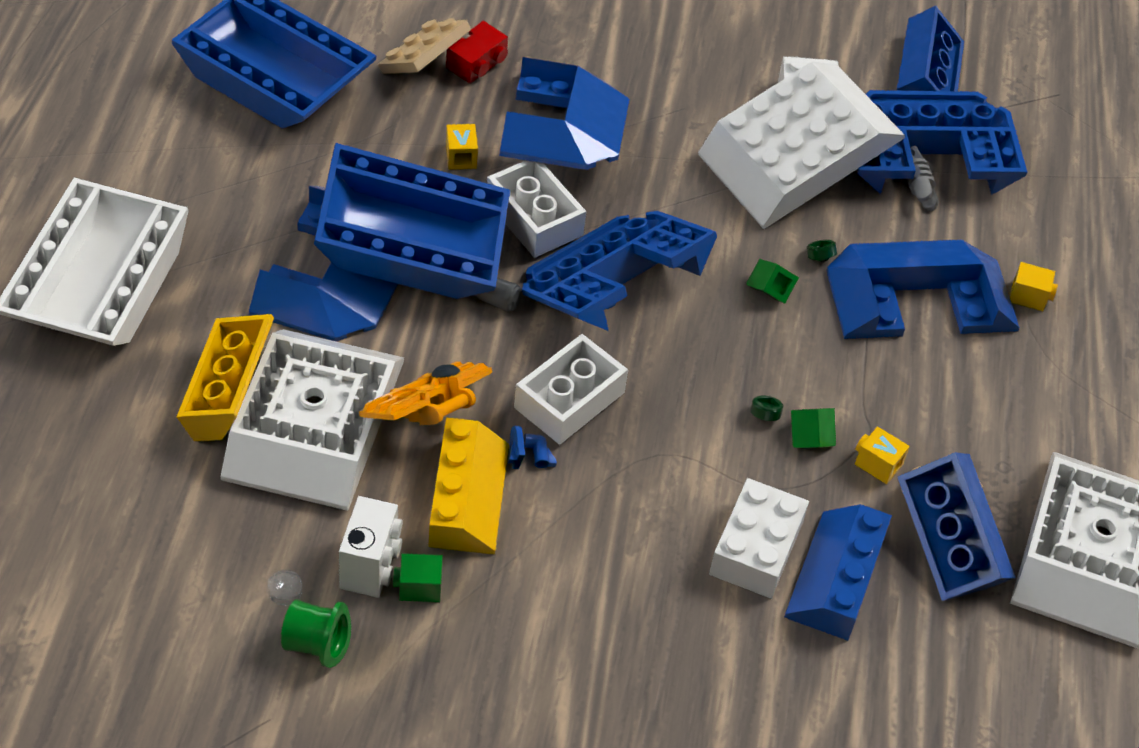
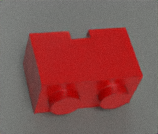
M483 20L469 31L468 38L461 37L447 48L446 68L471 84L477 78L483 77L496 64L502 63L508 54V36Z

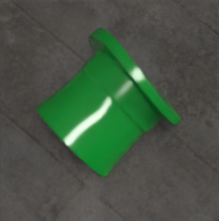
M298 599L294 600L286 612L282 625L281 645L283 650L312 654L319 657L322 666L327 668L336 666L343 659L349 647L351 638L350 613L344 602H337L333 608H324Z

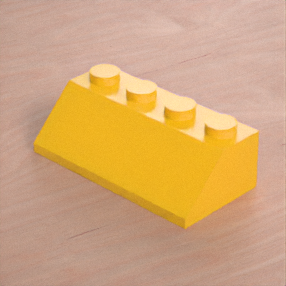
M272 314L215 319L176 416L193 441L222 440L237 418L273 323L274 317Z
M446 417L429 523L428 547L495 555L509 443L479 421Z

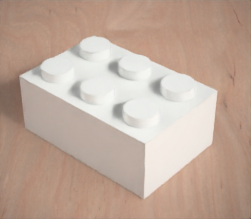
M525 160L487 177V184L510 190L505 224L534 258L583 236L586 218L585 209L544 163Z
M581 334L516 384L514 408L560 445L625 393L628 369L585 335Z
M747 478L714 552L709 575L772 599L803 524L809 501Z

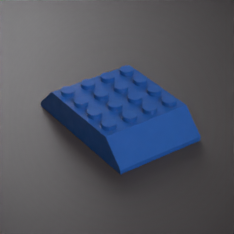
M223 0L172 39V45L195 78L280 128H285L307 119L377 60V55L279 0Z
M335 143L314 245L338 269L459 299L494 291L498 276L510 190Z

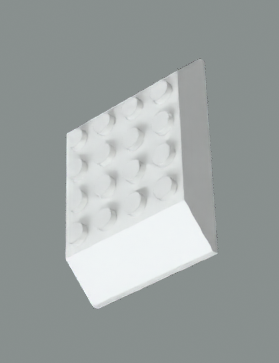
M811 61L720 119L698 153L758 224L765 229L900 142L905 136L837 64Z
M73 178L0 296V315L113 346L129 343L179 254L188 208Z

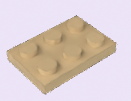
M450 18L443 22L431 20L421 26V31L404 39L402 46L386 53V58L378 64L382 74L419 72L471 30L468 21H455L454 18Z

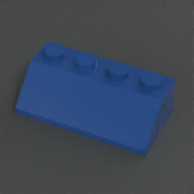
M937 6L908 18L897 91H958L964 40Z
M954 452L897 476L942 601L982 591L1016 578L970 454Z
M862 504L824 511L784 618L849 641L892 515Z

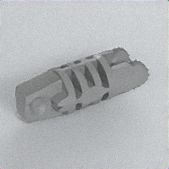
M910 147L916 171L913 179H907L912 194L918 198L924 209L935 211L939 206V199L935 191V180L927 161L923 158L917 147Z

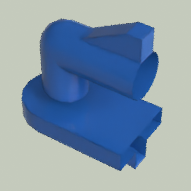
M521 426L512 427L508 463H512V469H519L525 457V448L533 449L534 462L537 468L556 466L557 460L547 447V441L544 436L526 433L523 436Z

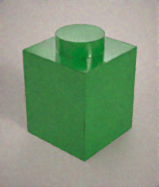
M401 554V567H394L393 587H400L399 601L440 603L443 555Z

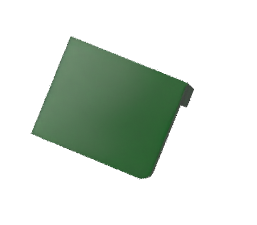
M759 259L746 285L762 291L778 302L785 304L799 277L776 263Z
M835 408L791 410L792 445L794 448L836 445Z

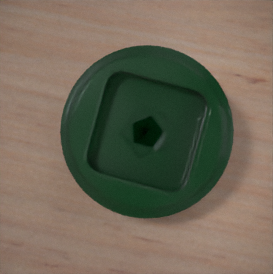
M818 240L808 244V258L820 262L827 261L829 258L837 255L836 242L833 240Z
M761 395L752 400L750 412L761 420L776 421L781 418L783 404L774 397Z

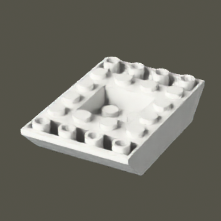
M284 329L273 332L246 392L237 418L230 429L221 480L348 511L382 419L360 417L359 411L364 409L366 403L394 389L404 357ZM311 396H318L322 398V401L319 403H309L306 399Z
M1053 452L1010 604L1139 649V480ZM1102 526L1107 528L1111 535L1101 534L1096 527Z

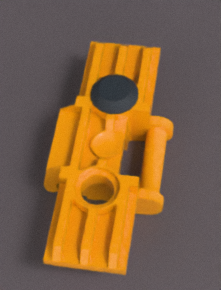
M460 361L438 366L432 373H426L417 380L400 388H394L389 393L366 403L364 409L359 411V416L384 420H397L404 416V418L409 419V422H419L420 425L438 424L443 420L444 416L458 409L469 408L475 404V394L472 390L465 387L491 374L492 367H487L484 363L474 365L472 362L462 364Z

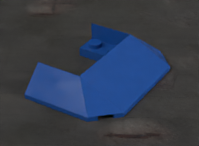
M522 57L521 75L515 100L567 108L565 120L507 111L499 156L584 170L596 167V162L606 159L608 162L618 160L630 99L604 80L578 65Z
M869 90L866 93L868 98L905 136L903 140L857 169L858 174L880 194L885 179L914 178L916 170L910 149L913 146H916L921 154L963 155L969 179L987 180L991 195L1026 176L1027 169L1011 112L1002 106L996 108L986 102L987 97L983 94L963 91Z
M309 186V203L297 222L298 231L311 235L316 234L325 187ZM332 262L322 279L273 264L269 272L261 269L259 271L249 308V315L272 314L274 317L273 323L336 342L347 338V334L361 329L364 332L376 329L398 284L338 269Z
M660 211L646 212V218H634L631 220L629 215L618 216L527 268V281L523 283L522 293L577 319L609 331L604 310L614 307L617 302L627 297L624 283L658 263L673 269L678 267L701 276L716 241L717 234L716 231Z
M964 240L849 244L826 270L844 339L902 337L905 326L895 295L897 290L947 288L961 334L1017 332L1020 328L998 261Z

